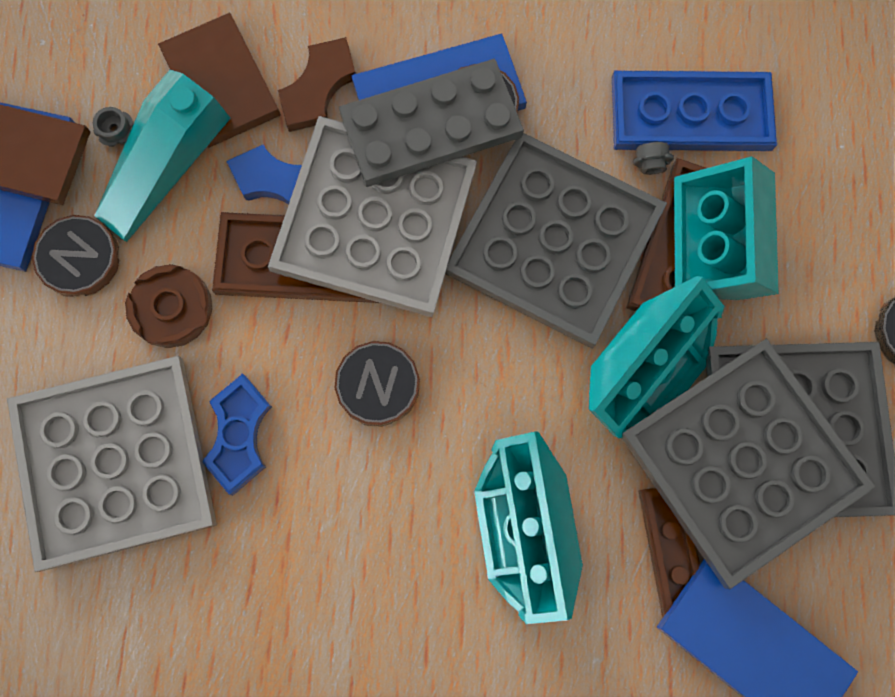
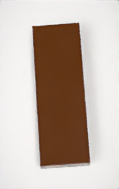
M650 488L639 490L638 492L663 618L690 578L699 569L700 561L695 544L657 489Z

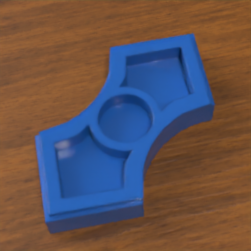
M260 145L226 161L245 200L250 201L261 197L281 200L289 205L302 165L288 164L276 159L267 151L264 145Z
M243 373L209 401L217 416L218 433L213 448L202 461L231 496L266 468L258 453L257 433L262 419L272 408L269 402Z

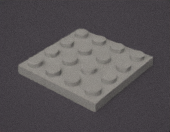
M318 116L268 265L269 271L433 318L477 161L460 157L366 187L343 122Z
M175 356L7 398L35 572L50 570L217 526L206 469L202 462L203 454L184 361L181 357Z

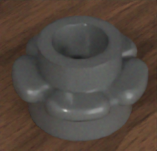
M105 107L99 110L93 118V131L96 136H99V141L109 147H114L119 143H126L133 126L131 116L115 107ZM117 126L115 131H111L112 127Z
M646 143L636 148L637 158L633 160V164L638 168H642L643 174H659L667 170L666 165H669L674 160V155L670 154L669 144Z

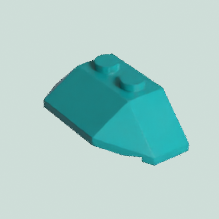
M696 276L642 303L592 364L590 370L589 410L614 437L623 438V432L687 391L706 368L708 347H714L718 319L722 318L725 306L703 277Z
M538 431L495 440L491 449L493 453L485 464L474 490L488 580L502 597L519 612L518 616L525 624L570 620L573 616L583 563L567 476Z

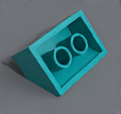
M751 156L674 177L675 287L699 276L704 278L720 300H744L779 294L775 172Z

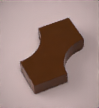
M346 37L308 46L309 59L303 74L293 84L278 90L289 132L315 126L318 116L328 118L327 108L332 96L342 86L353 82L351 75L356 74Z

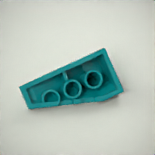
M169 70L144 99L94 216L127 242L231 119L218 101L183 73Z

